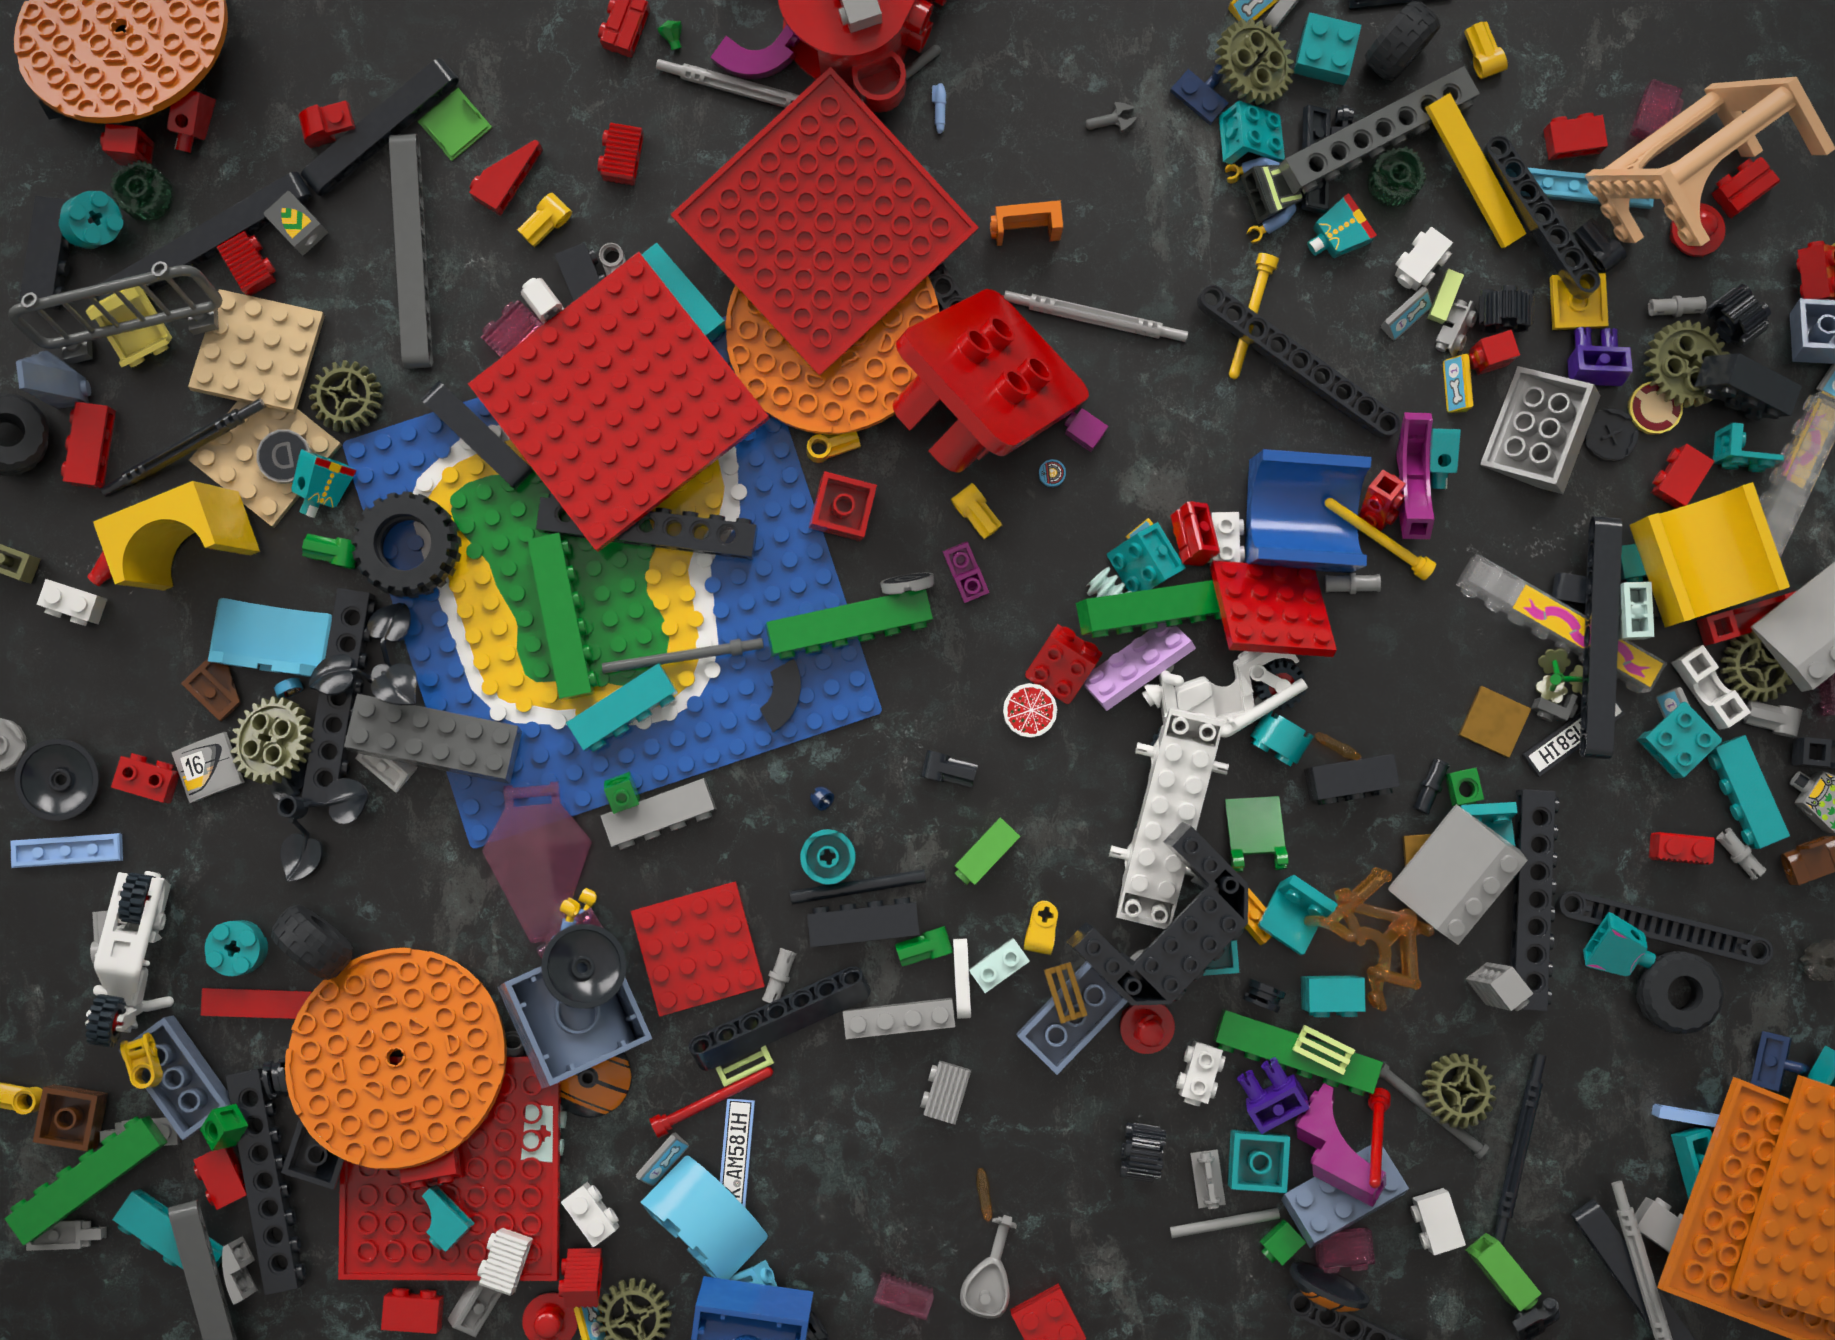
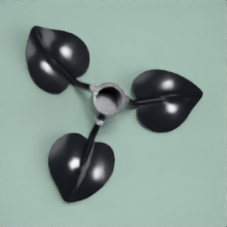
M396 603L377 610L368 621L367 629L370 636L374 639H381L380 646L385 662L384 665L375 666L371 675H368L356 667L352 668L353 661L350 656L345 654L331 655L322 660L313 670L309 680V687L326 695H338L345 692L354 681L352 673H356L367 679L369 683H372V693L380 701L393 705H415L416 672L407 664L391 665L386 649V640L397 643L408 633L411 624V613L405 603Z
M299 761L297 764L300 769L299 772L291 770L290 779L282 776V783L273 781L272 785H269L271 793L279 800L277 804L278 813L282 817L289 818L288 822L294 824L303 833V835L299 833L291 834L282 843L280 857L286 881H297L309 876L317 869L323 856L320 841L309 839V832L297 819L303 818L310 807L329 806V815L335 822L340 824L354 822L362 814L369 798L368 790L362 783L347 778L337 779L327 786L326 796L328 801L307 802L304 798L298 797L300 795L298 789L304 786L307 769L305 763Z

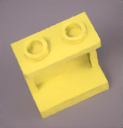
M140 286L120 291L144 317L158 314ZM115 293L99 301L118 323L137 319L134 313ZM91 305L86 310L91 321L96 319L100 327L112 325L94 305ZM163 323L108 336L107 339L120 358L119 364L121 368L128 364L132 368L145 361L143 356L151 352L154 355H158L169 348L167 344L171 341L172 336Z

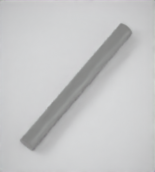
M1278 1208L1174 1226L1170 1227V1233L1172 1238L1276 1220L1280 1219Z

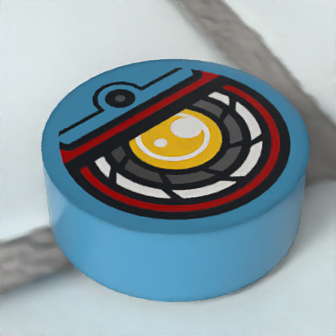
M1047 460L1039 469V479L1047 487L1059 486L1066 476L1065 467L1058 460Z
M289 678L278 683L274 690L277 698H288L301 692L303 685L299 678Z

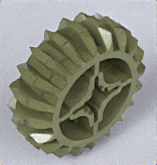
M343 360L341 368L336 362H333L332 371L327 367H323L322 370L326 375L324 377L315 375L319 384H311L310 387L317 392L309 395V399L316 402L311 406V409L319 411L315 417L319 421L324 420L323 425L327 428L333 425L335 432H339L343 427L345 433H350L351 426L358 432L361 430V422L367 427L370 426L367 418L369 416L373 419L378 417L373 412L374 408L382 409V405L376 402V400L383 399V394L376 392L382 388L379 382H374L377 376L374 373L368 374L369 368L366 366L360 368V364L356 361L350 367L349 362ZM344 378L340 386L331 387L337 380ZM357 378L362 380L365 385L366 398L357 394ZM348 393H349V394L352 395L355 399H353V398H350V399L345 398V400H343V399L340 398L338 395L343 396V395H348ZM327 396L336 400V415H333L327 406ZM353 407H362L357 413L345 417L346 415H349V412Z
M1753 630L1748 635L1745 633V635L1739 636V640L1736 638L1730 641L1732 647H1726L1723 650L1729 656L1723 657L1720 660L1722 663L1727 664V667L1720 671L1723 674L1728 673L1729 677L1724 679V683L1732 682L1733 685L1730 690L1739 691L1741 699H1745L1748 696L1749 701L1756 702L1759 699L1761 703L1767 702L1768 697L1774 700L1778 698V693L1783 694L1787 691L1784 685H1791L1793 683L1778 661L1766 656L1765 650L1761 649V646L1766 649L1767 647ZM1749 647L1750 652H1747V661L1744 664H1740L1742 653ZM1755 663L1761 665L1768 664V666L1762 667V669L1748 668V666L1755 665ZM1773 668H1776L1775 677L1767 686L1769 673ZM1741 673L1748 674L1751 677L1752 683H1755V686L1749 684Z
M1454 1053L1450 1054L1449 1058L1447 1056L1440 1057V1063L1437 1061L1431 1064L1433 1070L1425 1072V1075L1430 1080L1422 1081L1421 1084L1427 1087L1428 1091L1422 1092L1421 1095L1429 1097L1430 1101L1425 1103V1107L1433 1106L1434 1110L1431 1116L1436 1117L1440 1115L1439 1123L1446 1124L1449 1121L1450 1128H1456L1459 1124L1461 1129L1468 1128L1469 1124L1471 1126L1478 1125V1119L1481 1121L1487 1118L1485 1112L1492 1111L1493 1107L1488 1102L1496 1100V1097L1490 1094V1091L1495 1090L1496 1086L1489 1085L1488 1081L1493 1076L1491 1074L1485 1076L1484 1072L1487 1066L1477 1067L1478 1059L1473 1058L1469 1061L1467 1054H1463L1459 1058L1458 1054ZM1450 1069H1456V1075L1452 1077V1081L1442 1083L1445 1074ZM1470 1078L1473 1080L1476 1088L1471 1085ZM1442 1094L1447 1097L1448 1105L1444 1101ZM1476 1099L1470 1111L1461 1113L1462 1107H1465L1467 1100Z
M631 1278L629 1287H627L624 1280H621L619 1282L620 1291L612 1285L609 1288L611 1295L604 1294L602 1296V1300L606 1304H599L597 1308L600 1312L605 1313L598 1315L596 1318L598 1322H605L598 1329L600 1333L608 1331L604 1340H611L612 1338L614 1340H658L657 1337L664 1339L667 1334L661 1328L669 1329L671 1325L664 1318H669L672 1315L671 1311L663 1310V1308L669 1306V1300L662 1302L659 1300L664 1295V1291L661 1290L654 1294L653 1291L656 1288V1284L652 1283L649 1289L645 1288L646 1279H642L639 1286H636L635 1278ZM631 1295L642 1296L652 1305H639ZM623 1298L625 1312L613 1320L614 1304L617 1300ZM630 1309L633 1310L634 1314H642L637 1320L639 1323L634 1318L626 1319L631 1313ZM656 1313L655 1327L646 1335L644 1319L649 1317L650 1314ZM628 1327L633 1331L634 1336L637 1335V1337L626 1336L617 1328Z

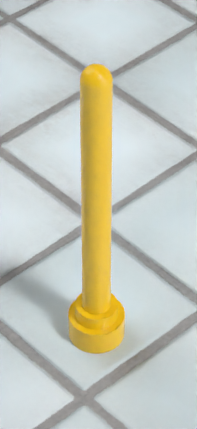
M1266 253L1258 254L1255 263L1258 276L1248 306L1257 314L1268 276L1272 274L1273 270H1276L1279 258ZM1249 325L1250 334H1252L1254 325ZM1240 338L1229 371V376L1232 379L1239 377L1248 344Z
M1333 498L1325 500V506L1411 565L1414 575L1424 581L1432 574L1436 563L1430 558L1417 557Z

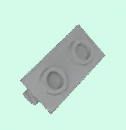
M1457 300V303H1453L1446 322L1454 326L1453 328L1445 325L1442 326L1435 341L1437 344L1435 348L1437 350L1445 352L1446 349H1449L1452 358L1456 357L1458 351L1463 350L1467 340L1466 333L1469 327L1475 325L1478 317L1473 301L1470 300L1468 307L1467 302L1463 300Z
M1218 1149L1190 1153L1198 1208L1208 1207V1209L1219 1208V1205H1226Z

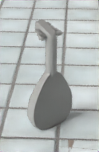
M1007 1215L992 1219V1222L998 1223L999 1226L991 1255L980 1262L969 1273L960 1291L961 1306L972 1315L986 1319L1001 1317L1009 1304L1010 1287L1001 1256L1009 1227L1016 1229L1017 1225L1015 1222H1012V1217Z

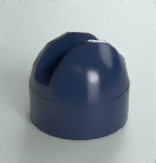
M816 787V792L814 794L811 793L810 800L818 810L823 811L833 803L834 794L825 787Z

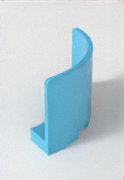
M220 598L216 610L208 662L255 669L260 665L259 670L283 672L311 677L313 670L326 657L332 615Z
M685 1156L641 1201L649 1215L675 1238L679 1237L688 1246L687 1250L703 1267L706 1273L714 1278L729 1280L768 1238L761 1225L736 1197L690 1156Z

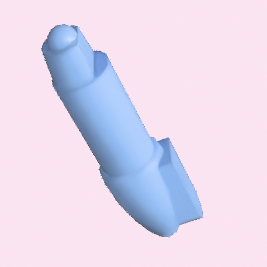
M939 83L932 86V102L935 104V125L937 126V132L941 134L945 126L946 91L944 85Z

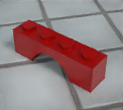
M1796 591L1696 620L1704 646L1745 635V633H1751V626Z

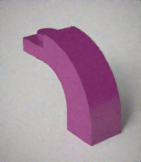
M786 25L778 38L770 46L761 50L745 49L726 36L710 58L713 63L729 74L745 79H762L781 72L792 63L796 57L789 48L791 46L795 47L800 42V39L791 31L788 25Z

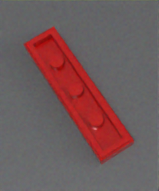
M202 988L201 1016L296 1019L303 1004L313 991Z

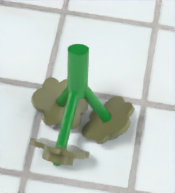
M1548 649L1545 655L1538 659V664L1543 667L1544 673L1550 674L1553 672L1554 674L1552 676L1545 675L1543 681H1539L1536 684V691L1541 694L1542 698L1550 700L1555 704L1561 703L1563 696L1568 693V689L1564 686L1565 682H1570L1573 685V692H1580L1582 694L1583 666L1576 665L1574 672H1571L1569 676L1563 675L1566 670L1565 667L1571 663L1570 659L1567 658L1568 654L1565 649H1557L1556 651Z

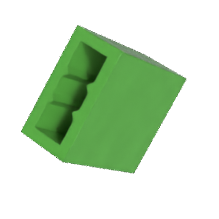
M1000 817L954 865L958 869L954 874L966 885L970 881L975 885L1020 838V835Z
M1485 1233L1465 1250L1503 1298L1520 1312L1523 1309L1528 1310L1538 1302L1537 1297L1541 1295V1292L1497 1239Z

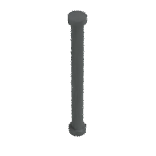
M1384 1063L1378 1079L1383 1078L1439 1123L1440 1115L1436 1117L1431 1116L1434 1110L1433 1106L1425 1107V1103L1429 1101L1390 1071V1066ZM1449 1121L1446 1124L1439 1123L1475 1152L1474 1156L1478 1159H1481L1488 1151L1489 1146L1486 1143L1481 1144L1468 1132L1461 1129L1459 1125L1456 1128H1450Z

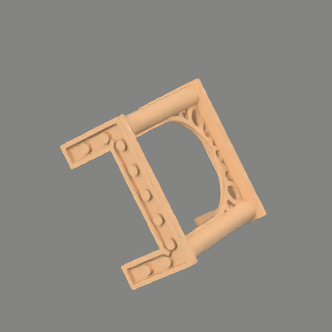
M1786 77L1712 83L1704 89L1707 95L1604 169H1593L1587 173L1585 177L1588 181V189L1601 203L1602 206L1600 208L1603 215L1612 222L1615 236L1623 243H1637L1644 237L1629 212L1630 198L1661 199L1665 205L1664 211L1666 215L1674 221L1679 230L1678 236L1681 241L1687 244V246H1703L1710 238L1701 224L1700 200L1710 173L1724 157L1735 149L1738 150L1741 157H1755L1761 153L1763 149L1755 135L1786 112L1792 118L1811 155H1828L1835 150L1834 144L1798 78ZM1717 112L1724 128L1677 162L1659 169H1643L1655 156Z

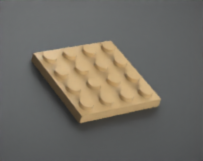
M219 289L218 292L223 299L222 305L218 308L219 329L205 332L188 385L189 389L249 404L261 398L267 408L295 414L324 321V313Z
M237 401L228 413L234 409L240 410L249 405V403ZM266 407L244 419L245 423L198 448L189 461L223 488L239 491L243 504L275 528L300 496L292 492V483H277L268 479L260 471L257 464V449L260 442L269 433L276 430H291L300 434L309 443L312 453L330 459L342 444L298 409L294 414Z

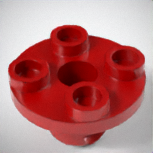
M1700 203L1701 224L1710 238L1703 246H1687L1679 238V230L1674 221L1671 222L1670 240L1681 252L1689 256L1704 257L1715 251L1723 242L1725 236L1724 220L1720 213L1710 205Z
M1163 1004L1130 1005L1121 1014L1120 1034L1125 1044L1135 1052L1142 1054L1156 1053L1165 1048L1174 1035L1175 1023L1173 1016Z
M555 1292L543 1293L535 1297L528 1304L523 1314V1329L529 1340H571L578 1327L574 1308H566L564 1297H559V1293Z

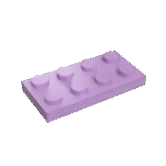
M1160 623L1157 629L1149 630L1141 637L1136 638L1131 644L1094 668L1083 685L1102 707L1108 711L1196 648L1193 642L1177 626L1166 627V623Z

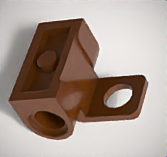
M1835 836L1820 837L1797 845L1796 849L1781 854L1782 867L1789 885H1801L1835 872Z

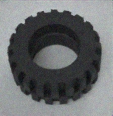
M406 491L399 495L395 492L387 494L386 499L378 498L373 501L375 506L371 509L366 507L361 513L364 515L362 521H356L354 528L357 530V534L352 536L351 544L355 546V551L352 554L354 560L359 564L357 568L367 578V581L380 590L401 598H419L421 594L429 595L434 593L433 589L437 586L442 588L447 583L445 579L448 575L453 576L456 569L453 567L455 562H460L461 554L458 552L459 547L462 546L461 538L457 534L459 529L451 519L452 516L427 496L422 494L416 495ZM413 520L419 522L426 527L431 537V547L426 559L419 566L410 570H399L392 567L386 561L383 552L384 540L388 532L395 525L403 521Z

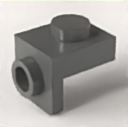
M1574 694L1566 695L1562 706L1542 697L1534 700L1531 709L1538 712L1537 717L1549 722H1552L1553 719L1559 722L1567 721L1568 718L1574 716L1578 704L1575 703L1577 696Z

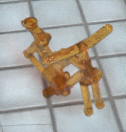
M1375 867L1372 869L1371 874L1352 891L1350 888H1342L1334 892L1338 906L1328 917L1308 915L1304 918V924L1330 930L1349 943L1355 941L1359 946H1363L1367 939H1371L1377 944L1380 958L1376 966L1367 969V975L1372 991L1368 992L1367 997L1373 1007L1385 1011L1387 1006L1383 995L1384 982L1415 990L1421 987L1418 973L1416 936L1422 934L1430 937L1435 932L1431 925L1418 921L1417 914L1411 909H1402L1396 912L1364 904L1385 882H1389L1392 879L1391 872ZM1354 913L1391 921L1392 923L1382 934L1376 929L1365 926L1360 927ZM1344 918L1348 928L1340 924L1339 921ZM1398 938L1400 939L1402 974L1390 971L1391 945Z

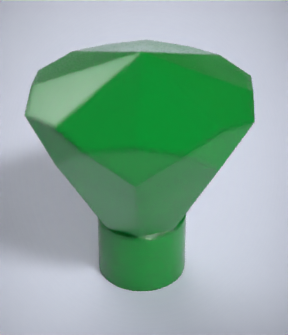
M667 20L657 28L659 34L669 42L671 50L682 48L679 40L682 29L681 21Z

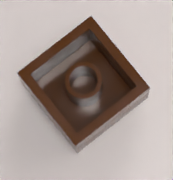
M57 1084L43 1087L33 1142L82 1151L98 1148L108 1093Z

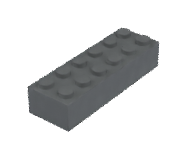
M357 694L344 747L353 753L510 784L522 730L516 725L416 705H393L380 701L376 697Z

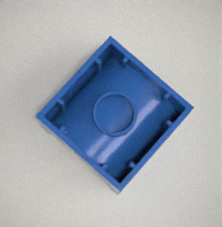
M1263 449L1249 459L1244 563L1298 569L1308 568L1315 571L1352 573L1367 566V555L1361 552L1359 546L1358 529L1325 506V500L1333 498L1358 515L1360 493L1364 478L1371 468V457Z
M704 1276L695 1305L691 1340H806L813 1292Z

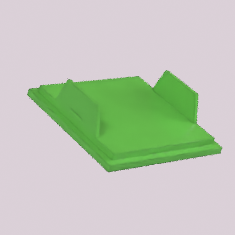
M459 88L418 121L451 161L492 129V126Z

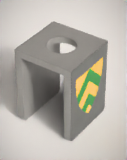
M287 191L264 212L265 217L302 256L328 234L326 229L290 191Z

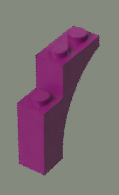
M1404 412L1396 451L1400 474L1399 479L1406 483L1402 493L1405 495V498L1398 508L1403 539L1431 538L1435 520L1430 488V444L1433 422L1431 413Z
M1324 1083L1319 1091L1315 1090L1309 1100L1310 1109L1305 1113L1299 1114L1295 1122L1297 1138L1317 1149L1311 1158L1314 1177L1373 1207L1386 1186V1172L1381 1170V1185L1378 1188H1372L1369 1184L1370 1163L1356 1154L1340 1134L1333 1116L1334 1088Z

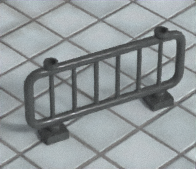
M159 261L152 266L151 272L43 298H38L34 293H27L22 297L21 303L10 308L8 317L38 347L45 349L62 348V360L69 365L93 359L92 340L188 318L189 331L193 335L219 329L218 308L222 305L223 299L221 294L197 268L188 265L169 267L165 262ZM179 276L191 277L211 300L195 305L172 278ZM166 280L189 306L169 311L146 284ZM140 286L163 312L144 317L120 291ZM114 292L134 313L137 319L118 323L94 297ZM88 298L112 325L93 329L68 303ZM63 305L86 331L68 335L42 309ZM37 311L61 337L45 338L41 336L21 314Z

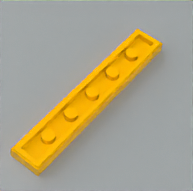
M1450 93L1446 94L1425 107L1500 247H1507L1527 234Z

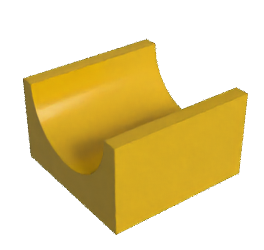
M191 481L93 522L116 585L156 590H167L174 587L171 577L174 555L180 544L195 532L200 537L205 548L250 556L260 552L239 491Z
M1753 482L1684 507L1647 516L1629 525L1647 578L1652 583V592L1665 628L1790 587Z

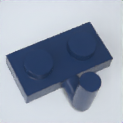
M1219 64L1215 66L1212 75L1206 82H1203L1188 69L1170 90L1173 95L1209 125L1228 106V102L1213 90L1223 77V74H1218V71L1222 69V65Z
M1762 1031L1751 1084L1780 1092L1785 1071L1801 1075L1809 1073V1067L1806 1064L1787 1060L1792 1038Z

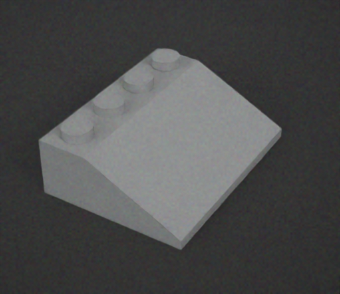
M1517 366L1480 465L1537 488L1563 494L1601 396L1595 385Z
M1835 561L1751 626V629L1801 692L1814 690L1835 673Z
M1456 804L1389 886L1388 890L1436 930L1459 945L1528 860L1521 850Z

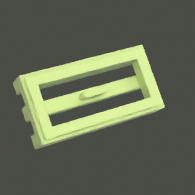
M1306 1025L1303 1026L1292 1049L1344 1075L1345 1068L1355 1052L1354 1049ZM1309 1033L1346 1051L1345 1055L1342 1056L1305 1038L1306 1034ZM1302 1042L1341 1061L1340 1065L1337 1066L1300 1048Z
M765 1045L761 1047V1051L724 1069L719 1066L716 1070L725 1087L773 1064L774 1061ZM762 1056L765 1057L766 1061L728 1079L726 1078V1073Z

